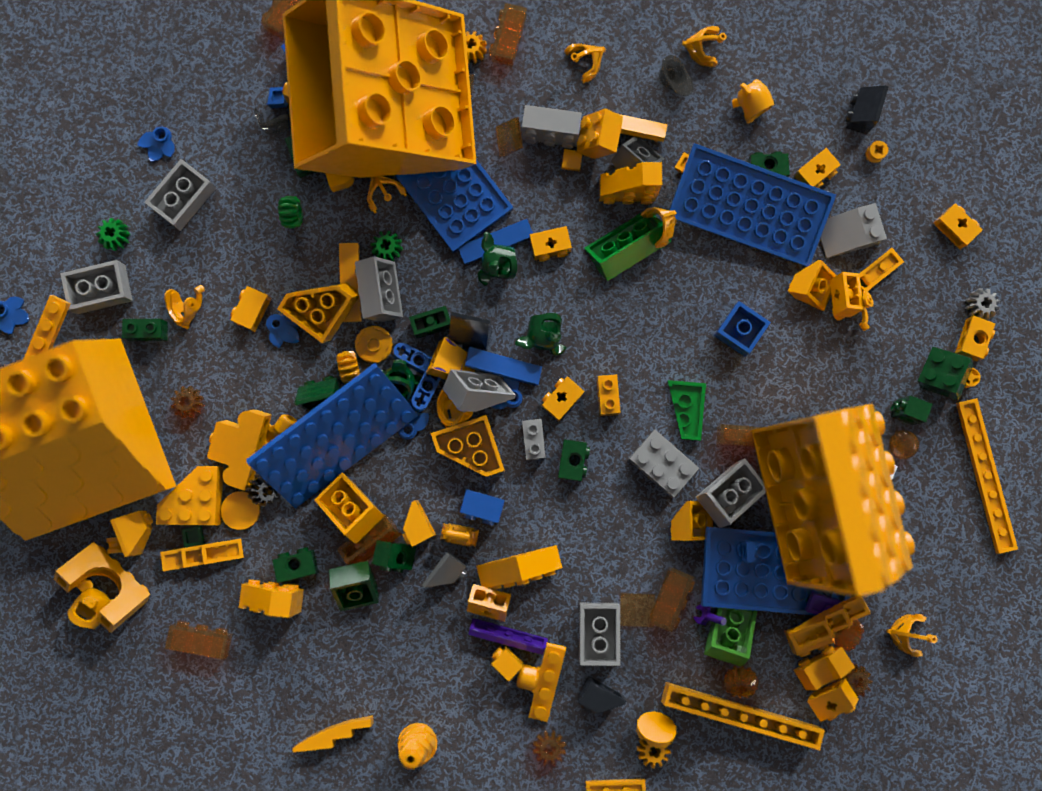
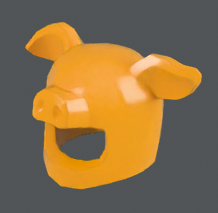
M757 79L748 85L742 83L737 98L732 100L733 108L742 107L747 124L753 122L774 106V100L769 89Z
M85 579L76 586L82 593L77 597L67 613L69 619L75 625L96 629L101 624L97 621L99 611L114 599L110 600L104 592L93 587L91 580ZM77 614L87 618L88 620L79 617Z

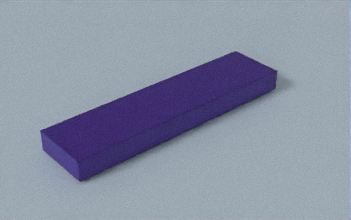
M475 618L472 619L468 633L471 636L544 655L546 643L548 642V639L545 637Z

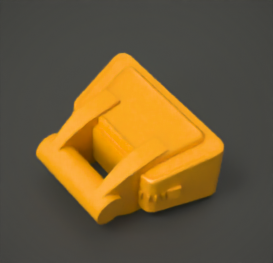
M443 523L440 540L476 547L479 530Z

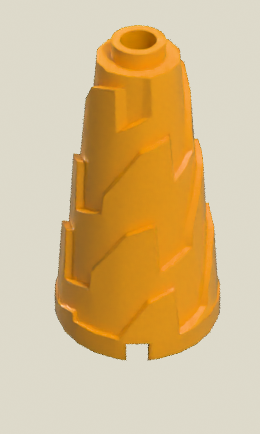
M413 723L402 730L398 738L399 758L404 767L408 769L420 767L434 756L438 741L431 727L423 723Z

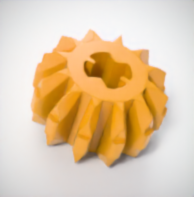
M466 31L468 64L470 60H473L476 64L477 58L482 60L483 54H486L487 49L485 47L487 44L481 34L477 36L474 31L472 35H469V32Z
M344 351L337 354L336 360L341 381L344 384L349 383L360 374L356 354L354 351Z
M639 739V743L643 746H638L636 749L638 752H641L638 758L644 759L643 764L645 766L650 763L651 768H655V763H658L662 767V759L668 762L669 759L666 754H671L670 749L667 747H655L657 753L653 754L649 752L653 746L648 745L647 741Z

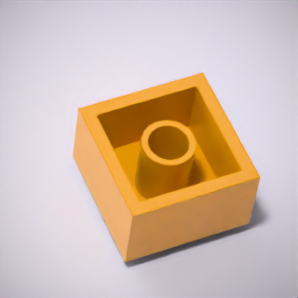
M606 108L583 116L576 152L592 159L617 153L623 116Z

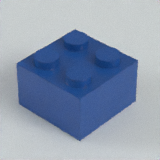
M738 301L713 336L746 357L751 353L771 322Z
M466 489L460 513H464V518L475 520L476 517L482 518V523L494 526L495 522L499 523L505 500Z

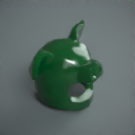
M485 232L481 243L484 253L482 255V269L478 271L479 281L484 286H487L490 277L513 279L517 274V260L514 247L494 244L492 235L489 232Z
M556 313L531 316L527 336L518 338L515 342L516 346L524 349L534 347L538 350H550L554 356L562 354L567 348L559 344L561 339V316Z
M402 359L394 360L392 367L382 370L407 401L412 396L414 386H418L422 376L413 374L407 367L406 361ZM428 381L423 382L422 386L427 385Z

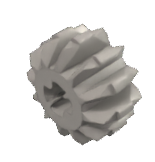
M983 288L977 289L976 292H971L969 294L970 297L965 301L970 304L965 308L967 310L971 309L968 316L975 315L985 320H988L989 317H995L996 311L1000 309L996 304L1001 301L995 299L997 293L991 294L990 289L983 290Z

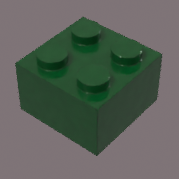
M932 347L918 379L920 388L959 400L973 368L972 358Z
M368 561L329 569L330 590L340 612L379 603L377 582Z

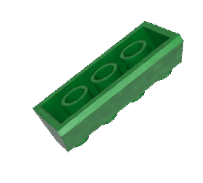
M640 213L584 249L600 274L608 281L647 258L655 251L662 249L656 248L655 243L662 237L663 222L656 216L643 218Z

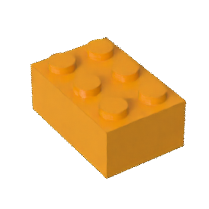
M343 472L314 499L341 532L355 544L384 517L381 511Z

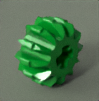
M296 196L281 197L278 202V214L281 225L289 229L300 227L303 211L299 198Z
M110 218L109 222L102 220L103 226H97L100 232L95 233L99 237L98 243L107 250L111 248L113 251H117L118 247L124 248L122 243H129V240L125 237L131 236L130 232L127 231L128 226L123 224V221L120 219L115 221V219Z
M380 231V238L377 236L373 237L376 241L371 243V247L374 248L371 251L373 255L386 260L390 258L391 261H394V255L400 258L398 252L403 251V247L399 246L402 244V240L397 239L398 235L396 233L391 236L390 231H387L386 235ZM387 243L389 245L388 250H386L384 246Z

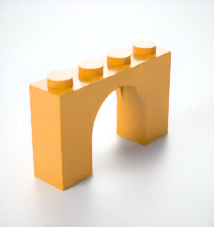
M92 542L57 569L53 580L67 593L91 576H105L114 581L118 587L119 595L100 610L97 621L112 633L146 604L150 593L144 585H140L130 572H126L116 559H112L102 546Z

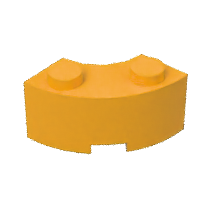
M829 646L821 654L811 659H802L798 663L799 667L795 668L794 672L806 691L818 690L831 681L843 678L855 666L843 647L834 648Z

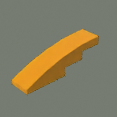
M339 243L340 284L346 283L358 292L355 262L359 261V243ZM360 296L343 322H362Z
M241 539L160 552L163 571L244 558Z
M854 596L805 621L790 631L788 635L796 650L799 651L834 637V632L852 626V621L869 615L871 612L863 596Z
M373 715L344 721L316 732L293 747V752L333 748L336 745V739L351 738L355 734V729L372 727L374 724Z

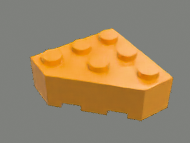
M641 162L636 164V167H633V169L624 167L615 170V173H612V175H609L607 172L600 174L599 201H603L604 204H614L615 201H621L623 204H633L634 202H641L644 205L652 204V202L656 201L662 187V162Z
M346 283L295 291L285 295L277 310L319 342L325 343L332 340L359 298V294Z
M487 415L431 433L436 451L439 454L485 477L505 472Z
M197 466L157 504L156 525H221L223 467Z
M557 545L487 562L476 567L481 586L497 590L502 588L501 585L504 588L515 586V582L519 586L529 583V579L531 581L542 579V574H544V577L556 574L555 570L562 568Z
M249 579L248 583L241 585L239 608L246 609L249 607V611L257 613L264 611V614L268 616L289 618L301 612L304 589L299 588L298 584L279 586L280 583L277 582L260 584V580Z

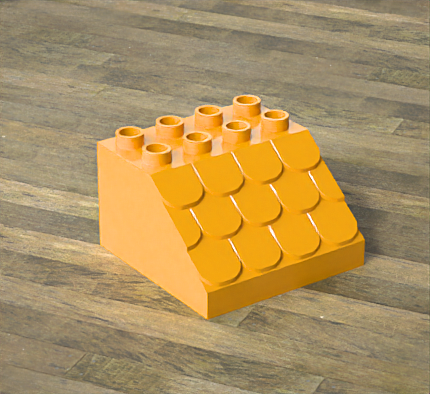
M301 0L283 13L294 169L366 178L462 170L477 164L464 14L416 0Z
M121 339L70 341L0 368V520L13 533L20 535L27 541L176 486Z
M873 404L751 430L788 585L858 597L884 590L886 587L891 586L893 582L898 581L905 572L912 569L910 556L914 554L915 546L911 535L903 529L900 515L904 514L905 505L900 493L894 491L891 475L894 474L895 464L891 454L888 451H884L881 435L885 432V423L882 415L874 410Z

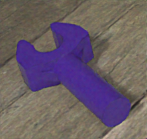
M696 606V609L702 611L701 617L693 616L696 623L706 625L708 621L723 626L726 624V618L712 614L711 607Z

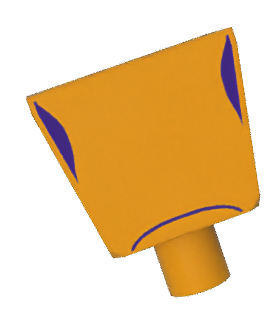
M444 337L438 342L426 373L446 380L451 369L475 372V369L464 367L467 352L447 337Z

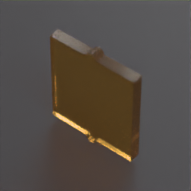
M519 117L496 126L500 157L507 156L523 148Z
M621 593L620 626L654 627V613H656V609H654L655 594Z

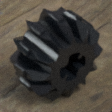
M254 475L255 481L249 480L251 487L246 489L250 492L247 496L249 499H252V503L264 507L266 504H273V498L279 499L276 495L277 491L260 475Z

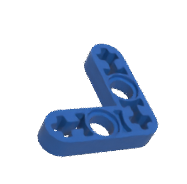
M398 343L392 351L393 358L395 360H405L408 367L423 374L410 400L412 408L416 412H421L428 406L441 378L436 376L432 378L430 377L431 375L426 373L432 359L431 356L406 343ZM401 348L404 349L402 356L398 355ZM410 353H412L413 355L408 361L407 358L409 357ZM421 357L424 363L418 366L414 363L413 359ZM423 382H430L432 390H425L422 387ZM421 394L425 395L422 399V404L417 406L415 400H418Z

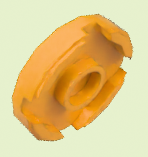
M375 325L364 328L358 333L355 340V348L358 356L365 362L372 364L380 363L391 354L393 341L388 331L383 327Z
M234 492L223 501L221 517L230 528L236 530L248 529L258 521L261 513L260 505L252 503V499H249L247 496L248 492Z
M646 712L638 719L636 732L642 741L643 739L647 741L648 745L661 748L669 746L674 741L676 726L668 716L662 713Z

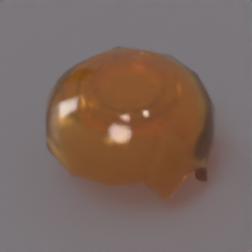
M898 430L890 437L888 447L891 454L896 458L906 460L918 452L919 440L915 434L908 430Z

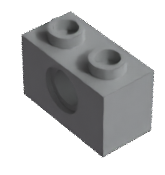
M542 419L522 421L526 461L545 459Z

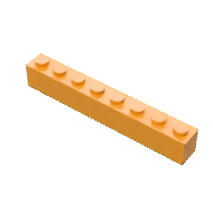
M668 682L665 683L661 698L664 706L816 750L821 748L825 730L814 724Z

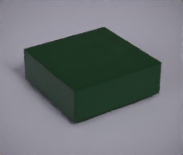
M202 525L181 529L184 548L205 544Z

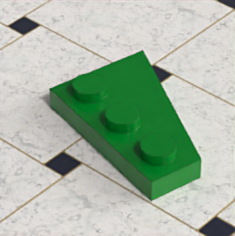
M668 380L681 439L701 441L706 383Z

